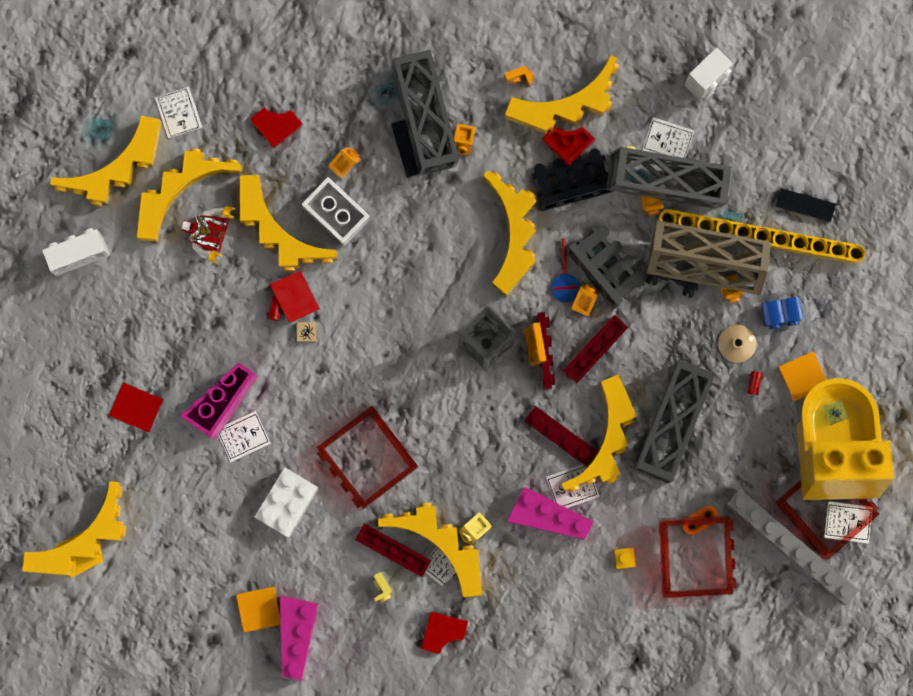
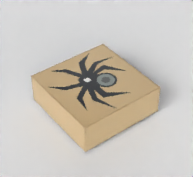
M297 322V342H317V323Z

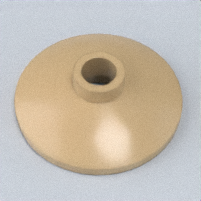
M731 325L720 334L718 348L721 355L728 361L741 363L751 358L754 354L756 338L749 328L743 325ZM735 340H740L741 346H736Z

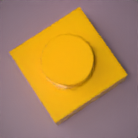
M634 548L614 550L616 569L636 567Z

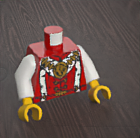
M230 206L204 211L201 215L196 216L195 223L184 220L181 231L191 234L189 240L196 253L201 258L207 259L216 265L219 264L215 261L216 257H222L220 250L229 224L227 218L234 219V216L230 215V211L235 210V208Z

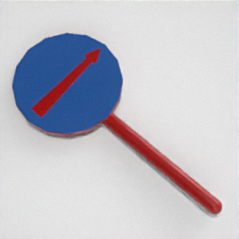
M562 238L563 274L556 277L553 281L552 293L557 300L570 302L576 298L580 285L574 276L567 274L565 238Z

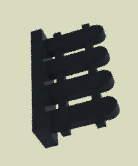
M594 148L590 150L588 159L583 160L580 155L569 166L564 165V162L557 158L552 163L553 168L546 170L543 164H536L532 179H537L540 189L537 192L538 198L542 197L539 199L541 211L615 192L606 190L608 172L606 173L603 163L606 160L605 154L601 155L600 151ZM591 164L595 176L588 178L585 166ZM573 169L577 181L570 183L566 171ZM555 174L558 186L551 188L548 176Z

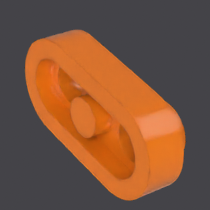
M713 506L702 507L683 520V531L688 535L698 534L717 521L718 511ZM706 512L711 513L710 519L705 518L704 515ZM689 522L695 524L694 529L688 527Z

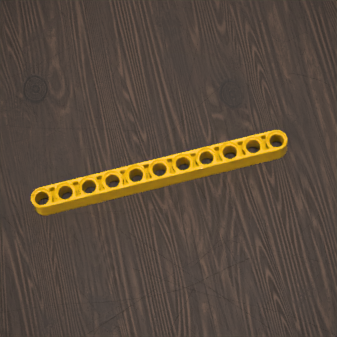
M670 209L662 211L658 218V221H663L662 217L669 215L672 218L671 223L682 225V219L687 218L691 222L690 227L700 228L701 222H707L710 226L709 230L719 232V226L724 225L728 228L727 234L739 236L738 230L744 229L747 232V237L757 239L756 234L761 232L766 236L765 241L771 242L770 249L849 264H857L865 257L864 248L852 243ZM776 236L783 237L785 243L783 245L777 244L775 241ZM796 239L801 240L803 248H797L794 245V241ZM814 243H819L822 246L821 252L813 249ZM832 247H839L841 254L834 255ZM851 250L859 252V259H854L851 256Z

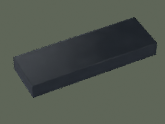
M405 120L391 123L406 177L418 176L419 172Z
M781 188L775 207L831 223L836 203Z

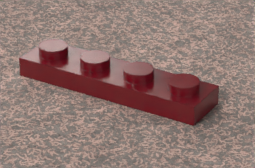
M538 312L537 322L540 323L546 361L541 363L544 390H552V385H555V374H551L550 366H554L553 354L549 355L548 348L552 347L551 335L547 336V328H550L549 316L546 317L545 312Z
M614 314L563 372L577 384L629 327Z
M537 406L533 408L524 420L525 423L584 466H587L597 453L596 449Z
M365 523L355 538L359 543L420 577L424 576L431 563L430 559Z

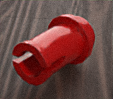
M271 296L269 312H266V315H268L267 319L278 321L281 318V306L276 296Z
M751 371V374L748 375L750 380L747 393L759 395L761 379L764 377H762V372Z

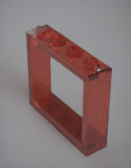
M373 406L369 407L317 447L319 452L316 454L322 462L327 460L331 466L328 468L334 477L339 476L342 480L340 483L341 487L346 493L351 492L354 496L351 500L357 508H367L419 468ZM370 415L408 465V468L364 501L326 451V448Z
M801 479L774 502L824 560H829L880 515L877 512L879 508L873 501L857 499L871 514L829 550L786 501L802 487Z
M728 515L658 518L661 591L663 598L733 594V589H736V578L732 576V570H735V558H732L731 551L735 549V545L730 531H734L733 520H730ZM723 523L726 587L671 590L668 526Z

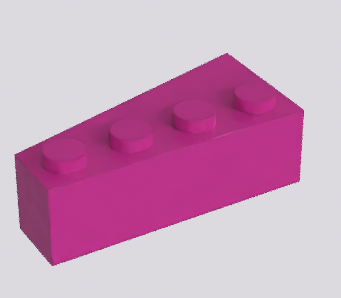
M238 362L217 384L208 389L207 393L199 400H196L186 412L184 411L180 417L215 440L258 376Z
M526 487L523 488L507 520L509 523L583 540L593 524V521Z
M280 596L283 677L303 680L319 603Z

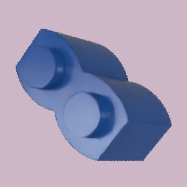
M800 297L760 304L764 327H769V330L781 328L780 324L788 323V326H796L800 324L799 321L803 320Z

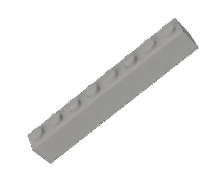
M740 489L725 504L842 605H847L859 591Z

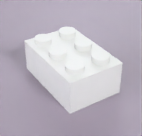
M716 48L689 74L684 86L699 101L703 98L707 100L714 93L717 85L721 87L728 80L727 78L732 72L731 67L733 63Z
M329 177L302 203V207L343 246L370 220V215Z
M91 228L83 231V235L66 237L62 243L57 244V242L48 244L46 249L42 251L50 272L55 276H59L110 256L102 234L97 229L93 230Z
M284 468L255 515V518L289 538L319 488L289 469Z

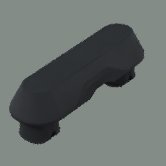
M648 274L646 279L648 284L652 281V285H657L659 278L675 281L676 284L684 287L682 294L685 297L689 294L688 298H692L695 291L699 290L698 283L652 274Z

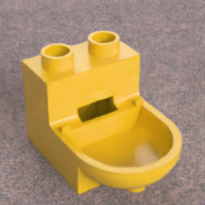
M843 378L828 379L813 387L803 402L801 419L796 426L803 500L880 498L894 480L891 442L882 441L879 410L875 399L862 385ZM835 407L834 411L837 409L840 411V413L842 411V414L839 415L842 417L839 418L843 420H839L836 417L835 421V417L832 416V414H829V412L832 413L830 410H832Z

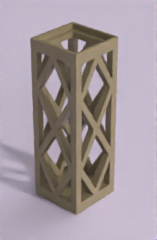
M657 220L650 248L647 274L760 295L768 272L771 242ZM664 229L672 230V231L663 232ZM688 234L700 242V244L683 246L672 238ZM703 236L711 237V238H717V239H722V240H717V241H712V242H711V241H709L708 239H706V238L703 237ZM738 244L750 253L731 255L722 248ZM752 245L761 247V250H758ZM685 260L696 268L680 272L669 263ZM657 265H658V266H660L661 268H663V269H665V270L656 269V267H657ZM734 269L745 277L729 281L717 272ZM707 274L713 279L699 277L698 275Z

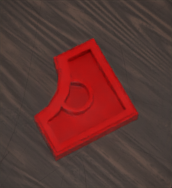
M264 107L250 118V121L274 149L303 126V123L292 110L276 114Z
M555 126L552 131L550 130L542 138V142L569 166L595 142V138L583 126L572 131L561 130Z
M431 612L421 649L440 654L447 643L454 640H464L468 621Z

